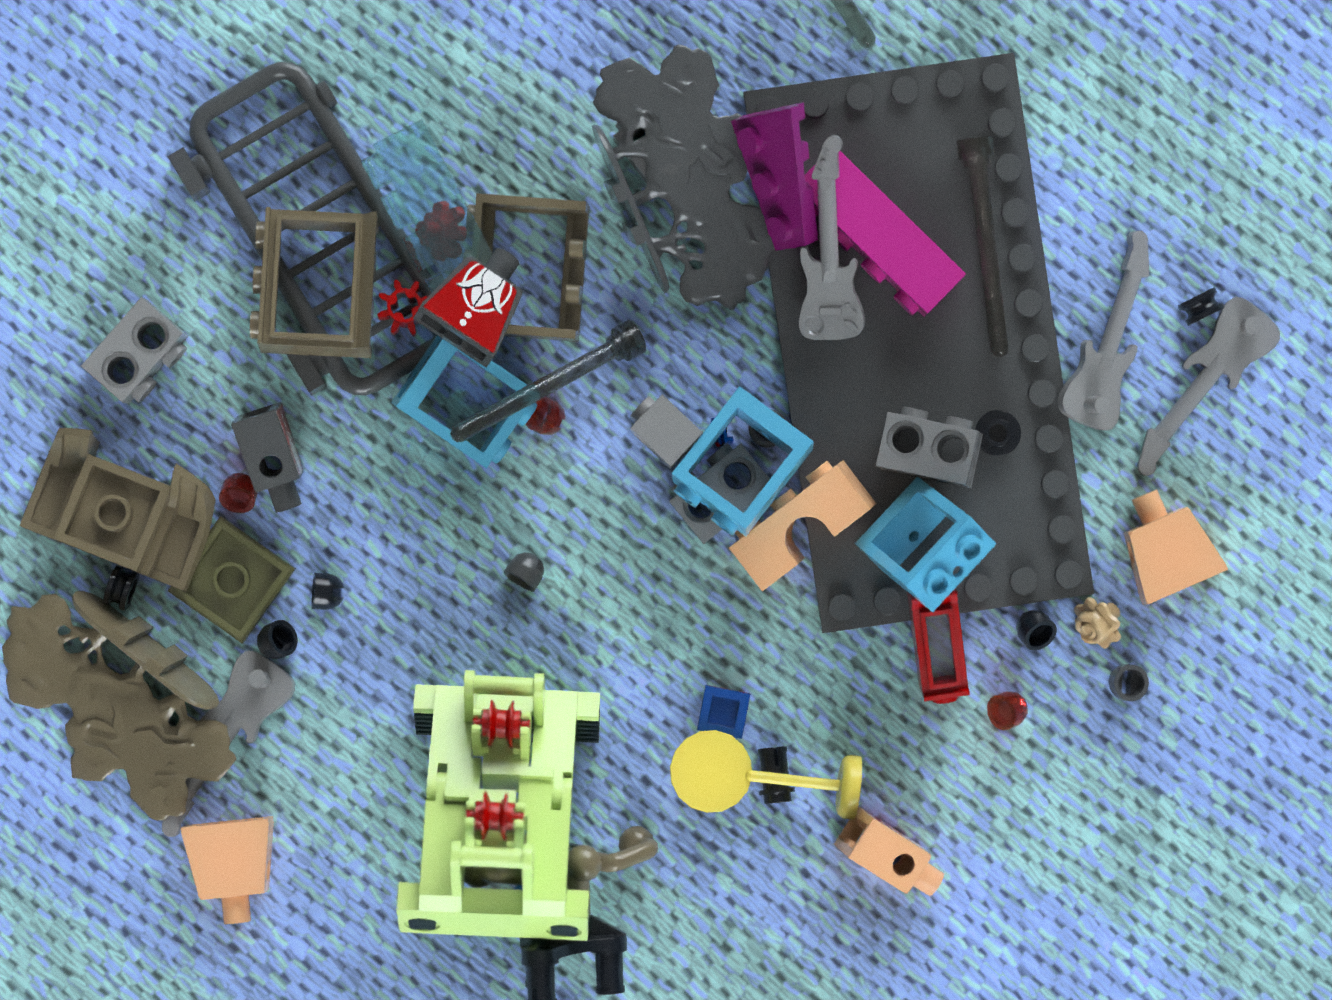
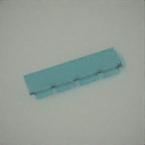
M421 119L373 144L376 153L363 159L361 164L375 190L393 183L396 190L384 195L380 200L397 231L412 224L415 225L417 231L404 237L402 241L417 270L421 272L433 265H436L439 272L423 280L430 294L467 256H472L486 264L493 253L423 120Z

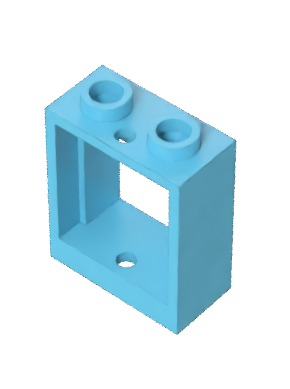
M437 335L393 398L391 404L487 469L491 461L497 464L507 453L512 443L507 438L517 424L525 425L535 412L537 403L533 400L538 392L491 360L486 368ZM456 351L518 393L480 450L418 408Z
M739 386L672 472V481L677 485L674 492L693 507H697L701 503L714 513L711 520L727 533L733 535L737 530L746 537L813 451L814 441ZM735 416L739 417L788 454L787 458L744 513L691 474Z
M918 476L854 543L885 574L932 613L996 545L993 539L968 514ZM945 517L954 523L953 526L909 572L900 566ZM960 566L958 573L953 574L954 568Z

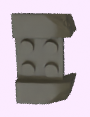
M59 428L19 526L187 592L207 542L216 500L210 488L177 463L173 470L170 486L95 457L100 442L93 435L92 430Z

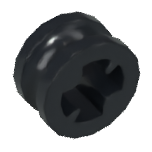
M1215 287L1178 305L1180 311H1186L1188 314L1186 320L1188 326L1225 308L1223 302L1219 303L1215 300V294L1217 293Z
M116 565L108 580L103 604L111 605L112 602H116L119 604L120 610L126 611L131 604L140 574L135 571L127 574L123 571L122 566Z

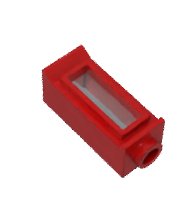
M956 588L933 613L907 592L917 675L924 702L933 701L938 704H946L956 701L960 696L970 695Z

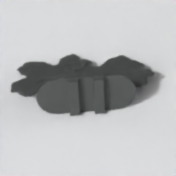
M676 45L672 52L663 60L660 74L658 75L652 74L631 58H626L601 68L600 76L603 82L596 89L593 105L600 114L617 121L624 130L620 145L612 149L600 126L592 125V130L611 176V179L604 181V185L612 200L617 203H623L629 217L628 221L622 223L628 240L637 246L641 245L653 274L664 293H667L669 290L668 278L660 260L661 255L665 252L675 256L685 264L684 272L680 277V293L686 302L699 306L706 302L717 301L726 308L733 310L737 304L745 300L746 287L763 279L764 272L769 264V254L775 248L768 234L761 208L750 204L743 205L730 199V185L743 181L748 171L731 123L732 120L742 115L736 113L731 116L717 117L711 114L710 110L714 101V94L719 87L711 56L699 48L691 50L687 46ZM638 128L645 129V136L633 142L632 133ZM623 157L643 158L647 164L646 188L633 195L618 163V160ZM656 197L665 199L670 204L674 213V222L669 235L660 238L650 237L638 209V206ZM682 221H686L687 231L677 233L679 224ZM685 238L699 240L704 244L705 251L702 254L685 252L687 250L685 244L678 246L676 245L677 240ZM692 260L700 261L703 267L699 270H693L689 262Z

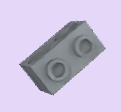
M141 297L85 360L81 367L121 402L130 404L135 399L140 403L156 386L157 382L153 379V376L164 364L171 368L184 355L187 347L182 343L189 336L152 303ZM152 325H161L165 332L164 342L156 349H148L143 342L144 332ZM129 359L134 365V375L129 382L119 384L113 376L114 366L120 360Z
M663 394L656 401L648 396L630 415L631 419L635 422L630 428L631 432L670 469L677 464L703 434Z
M904 406L901 407L900 414L887 413L876 462L877 467L882 470L918 476L957 486L972 487L983 438L982 433L972 429L973 421L953 416H946L945 424L927 420L929 412ZM907 429L917 430L920 438L917 448L910 453H901L897 446L899 435ZM953 438L961 439L965 446L962 458L953 463L945 462L942 457V447L945 442Z
M728 443L707 459L712 467L697 478L742 512L746 511L770 480L742 444L732 449ZM739 463L747 467L750 472V482L745 488L732 489L725 483L724 471L729 465ZM675 484V485L671 488V490H672L673 492H674V489L677 487V485ZM676 493V496L669 501L703 544L722 530L711 520L714 513L706 518L693 516L688 509V503Z

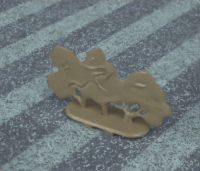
M76 591L72 596V601L79 615L93 628L73 626L71 611L66 601L57 594L42 595L31 608L12 606L11 615L7 619L11 635L2 646L3 663L8 670L6 685L9 699L13 703L35 709L47 708L53 704L67 703L70 706L73 717L66 723L65 732L68 744L74 748V754L71 757L72 778L85 781H103L115 769H124L130 785V798L151 819L159 821L166 820L168 816L177 817L186 812L188 787L185 781L187 778L219 781L236 761L235 754L229 750L230 738L225 724L217 720L197 721L187 715L185 702L205 710L214 709L219 704L217 694L206 681L183 663L188 657L186 653L175 644L164 648L148 635L153 626L143 618L138 616L129 620L111 605L103 604L102 598L86 591ZM63 625L71 629L69 634L60 636L58 633L59 628ZM80 637L79 641L83 644L87 639L91 641V644L84 651L78 653H69L63 647L64 643ZM106 639L136 662L129 673H116L105 664L101 645ZM95 650L98 655L97 662L92 664L88 655ZM146 670L174 694L160 701L154 698L148 684L144 682L142 674ZM174 711H176L179 716V722L176 726H171L168 721Z

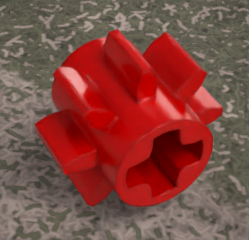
M396 279L394 280L395 291L390 296L386 293H379V299L387 304V309L380 311L377 316L379 320L391 318L393 321L391 326L392 335L395 336L400 327L409 328L410 334L414 337L417 332L415 325L418 322L413 318L428 296L419 297L417 294L420 288L418 281H415L409 289L402 288L401 283ZM401 298H407L409 304H418V306L412 308L413 316L408 319H404L401 313L393 314V310L399 308L398 300Z

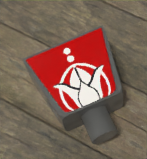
M501 248L495 249L486 264L472 256H467L423 301L413 319L487 368L498 352L523 294V291L518 286L509 281L518 267L519 261L511 253Z
M281 402L238 415L231 423L255 491L260 492L268 489L276 513L301 505L302 503L294 480L301 477L303 468ZM275 456L279 458L282 468L278 470L268 468L264 457Z

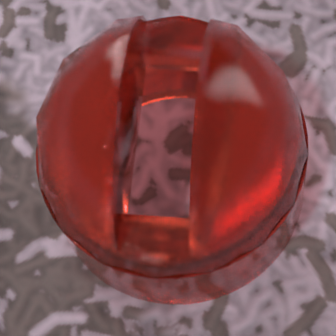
M536 397L533 401L537 403V408L527 421V427L542 435H553L559 432L562 419L565 420L566 418L563 407L549 397ZM548 412L546 418L543 420L545 413Z
M242 472L234 473L223 482L219 501L224 508L231 512L245 513L253 509L258 492L255 491L249 475Z
M1006 691L990 698L987 704V713L991 723L996 728L1005 731L1020 725L1028 714V706L1025 698L1019 693Z

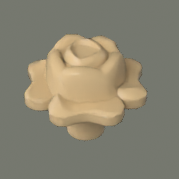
M1088 597L1084 604H1078L1074 607V612L1078 616L1075 619V629L1080 633L1085 643L1099 644L1100 647L1106 649L1110 646L1111 642H1118L1121 639V634L1117 630L1120 627V621L1117 619L1120 616V610L1114 603L1109 602L1106 604L1100 602L1097 604L1095 599Z

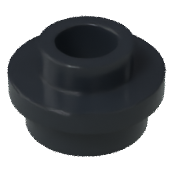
M993 410L984 414L979 419L975 430L983 434L980 448L985 453L993 456L1009 454L1017 447L1021 438L1019 422L1012 414L1003 410ZM995 424H1001L1007 430V436L1001 442H995L989 436V430Z

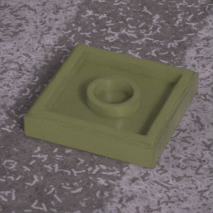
M220 516L209 532L207 542L187 592L170 586L168 592L233 638L244 643L296 568Z

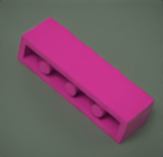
M839 151L840 176L836 179L838 245L845 251L853 247L865 259L860 264L861 267L876 282L880 284L885 279L898 291L893 298L904 310L912 316L918 311L925 317L966 273ZM814 165L805 174V181L813 188L815 215L817 217L819 215L817 180L811 177Z

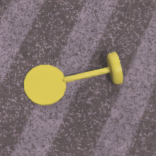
M717 730L699 731L686 738L675 750L670 764L671 784L678 797L690 808L705 813L723 812L738 804L747 793L750 782L836 791L835 804L837 814L841 818L854 820L861 792L862 757L858 755L845 756L840 763L837 780L752 770L751 759L744 746L732 735Z

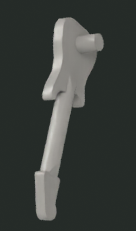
M838 135L829 136L824 142L811 176L812 179L817 180L820 260H815L810 255L808 246H803L800 251L801 264L807 279V294L801 307L799 329L802 336L812 340H843L858 336L865 327L863 306L854 287V276L858 267V261L856 258H852L849 265L845 267L839 266L836 179L840 176L839 151L842 149L843 141Z
M1140 230L1132 231L1127 236L1129 246L1121 267L1125 272L1098 352L1093 348L1091 340L1081 342L1080 362L1077 370L1064 384L1058 396L1057 404L1062 414L1074 422L1097 430H1111L1117 424L1120 415V386L1122 378L1137 353V345H1128L1121 354H1118L1117 350L1141 279L1149 276L1148 238Z
M1234 297L1224 304L1225 308L1221 309L1213 334L1208 342L1189 355L1183 362L1182 368L1184 370L1189 369L1195 364H1200L1204 368L1155 429L1150 428L1146 431L1137 464V470L1141 475L1149 476L1155 472L1156 462L1170 446V438L1222 374L1228 378V389L1236 388L1243 370L1253 361L1265 356L1278 344L1280 340L1278 327L1264 312L1248 300Z
M245 651L235 662L230 675L228 690L218 706L208 710L201 720H217L225 724L228 729L230 743L242 728L247 735L246 742L251 744L256 741L260 725L265 718L281 708L292 697L295 691V682L282 667L264 655L255 651ZM187 778L185 781L188 787L186 812L177 817L168 816L166 820H163L162 832L165 836L174 837L180 834L181 823L193 807L194 802L192 799L204 783V780Z

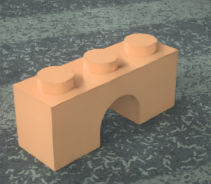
M844 460L834 467L828 461L824 462L805 477L811 485L798 495H796L792 488L781 495L770 505L775 512L763 522L759 520L746 537L736 530L735 534L739 540L731 545L729 549L761 591H764L805 559L792 537L793 525L798 518L814 517L820 520L835 537L877 504Z

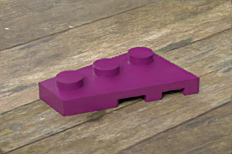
M804 102L743 115L731 121L737 137V144L742 152L752 181V187L760 204L767 225V231L772 239L775 251L803 247L818 240L813 188L805 181L803 161L810 159L808 142L801 141L799 121L805 119Z

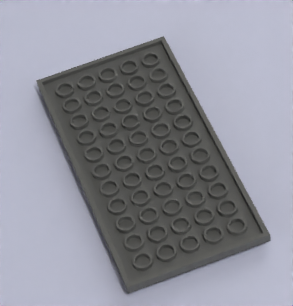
M1014 53L743 92L746 115L804 102L805 119L799 121L801 141L808 142L810 159L803 161L804 174L816 164L826 139L829 136L838 135L843 141L840 151L966 273L925 317L918 311L912 316L893 298L898 292L885 279L879 284L861 267L860 264L865 259L853 247L845 251L838 245L839 266L845 267L849 265L852 258H856L858 261V267L854 276V287L863 306L865 327L858 336L843 340H812L802 336L799 329L801 307L807 294V279L800 259L802 247L778 251L773 250L769 254L768 267L791 424L814 441L813 451L798 469L801 492L811 485L805 477L824 462L828 461L834 467L844 460L877 503L835 537L823 522L814 517H805L822 633L911 621L907 591L885 574L854 544L916 478L915 476L882 470L876 466L887 413L900 414L902 406L929 412L927 420L944 424L946 416L973 421V430H975L979 419L984 414L993 410H1003L1012 414L1019 422L1021 428L1019 444L1009 454L993 456L985 453L980 448L971 488L920 478L968 514L996 543L992 550L956 587L959 614L1094 594L1069 419L1061 413L1057 404L1059 393L1064 385ZM818 215L816 217L818 240L806 245L809 248L810 255L815 260H820ZM995 424L990 428L989 436L993 441L1001 442L1006 438L1007 430L1003 425ZM907 429L899 435L897 446L901 453H910L917 448L920 441L917 430ZM953 438L945 442L942 447V457L945 462L953 463L962 458L965 451L963 441ZM945 517L900 566L909 572L954 523ZM960 566L954 568L953 574L958 573ZM947 614L929 616V617H925V618L946 616Z

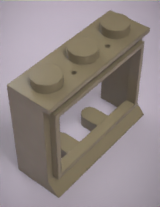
M476 193V205H468L466 230L467 232H473L472 250L464 251L463 260L467 256H472L483 264L487 263L493 253L496 211L567 216L559 327L509 325L505 336L579 342L590 206L586 201Z
M266 207L265 222L257 221L255 236L256 249H263L262 266H254L253 294H260L259 311H251L250 339H257L260 353L371 358L372 347L370 339L371 321L374 316L373 286L374 275H376V234L379 232L377 211L359 214L279 210ZM282 229L355 233L349 335L275 332Z

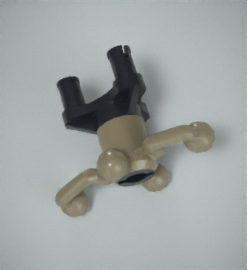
M632 826L625 829L619 838L620 851L611 854L597 852L590 845L569 843L567 890L589 891L588 941L520 938L521 960L526 970L525 987L528 993L527 1000H557L554 965L559 963V958L584 952L595 953L597 985L595 989L597 994L614 995L625 992V985L623 983V952L627 951V933L591 914L589 881L596 878L600 871L617 872L653 858L658 852V843L647 829L642 826ZM527 834L524 835V844H526ZM465 866L464 881L473 888H483L491 883L523 885L522 869Z

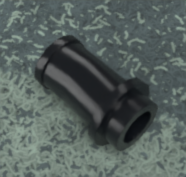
M787 746L758 749L761 771L789 774L786 754ZM762 783L763 790L759 791V795H764V804L792 801L791 792H795V787Z

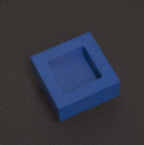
M705 685L697 730H717L732 735L734 738L742 739L751 694Z

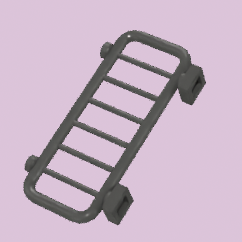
M277 62L266 66L206 101L194 112L190 121L189 135L198 154L190 158L184 147L167 157L194 201L210 193L205 181L213 178L261 260L263 259V249H256L255 245L256 224L259 219L247 199L324 153L334 149L352 180L299 211H317L357 187L370 211H377L379 227H381L399 257L378 269L376 275H374V282L404 265L413 282H419V292L422 297L429 296L445 280L442 275L434 279L431 277L330 109L337 105L338 102L325 80L315 84L304 68L292 62ZM279 80L291 81L297 87L305 101L304 103L222 151H217L207 132L208 125L212 119ZM310 110L328 141L241 191L223 160ZM351 232L288 269L280 256L278 288L305 333L327 334L317 316L349 298L352 294V285L312 308L294 277L354 242V232ZM409 304L395 313H401L403 317H406L412 313V308L418 306V304ZM391 318L381 320L371 326V337L393 324ZM437 335L364 378L354 376L349 371L342 357L286 355L311 396L327 387L322 377L330 373L333 380L342 390L353 395L367 396L380 391L412 372Z

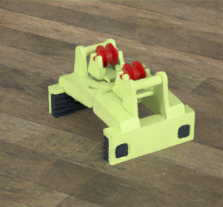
M465 670L464 686L415 684L413 712L416 735H431L420 883H398L396 910L399 932L588 941L589 891L567 890L575 742L599 743L600 693L546 690L545 673H535V677L530 678L475 675V670ZM531 734H533L532 758L530 767ZM473 756H483V763L482 758H473ZM525 830H527L526 844H524ZM465 866L521 868L523 890L464 887Z

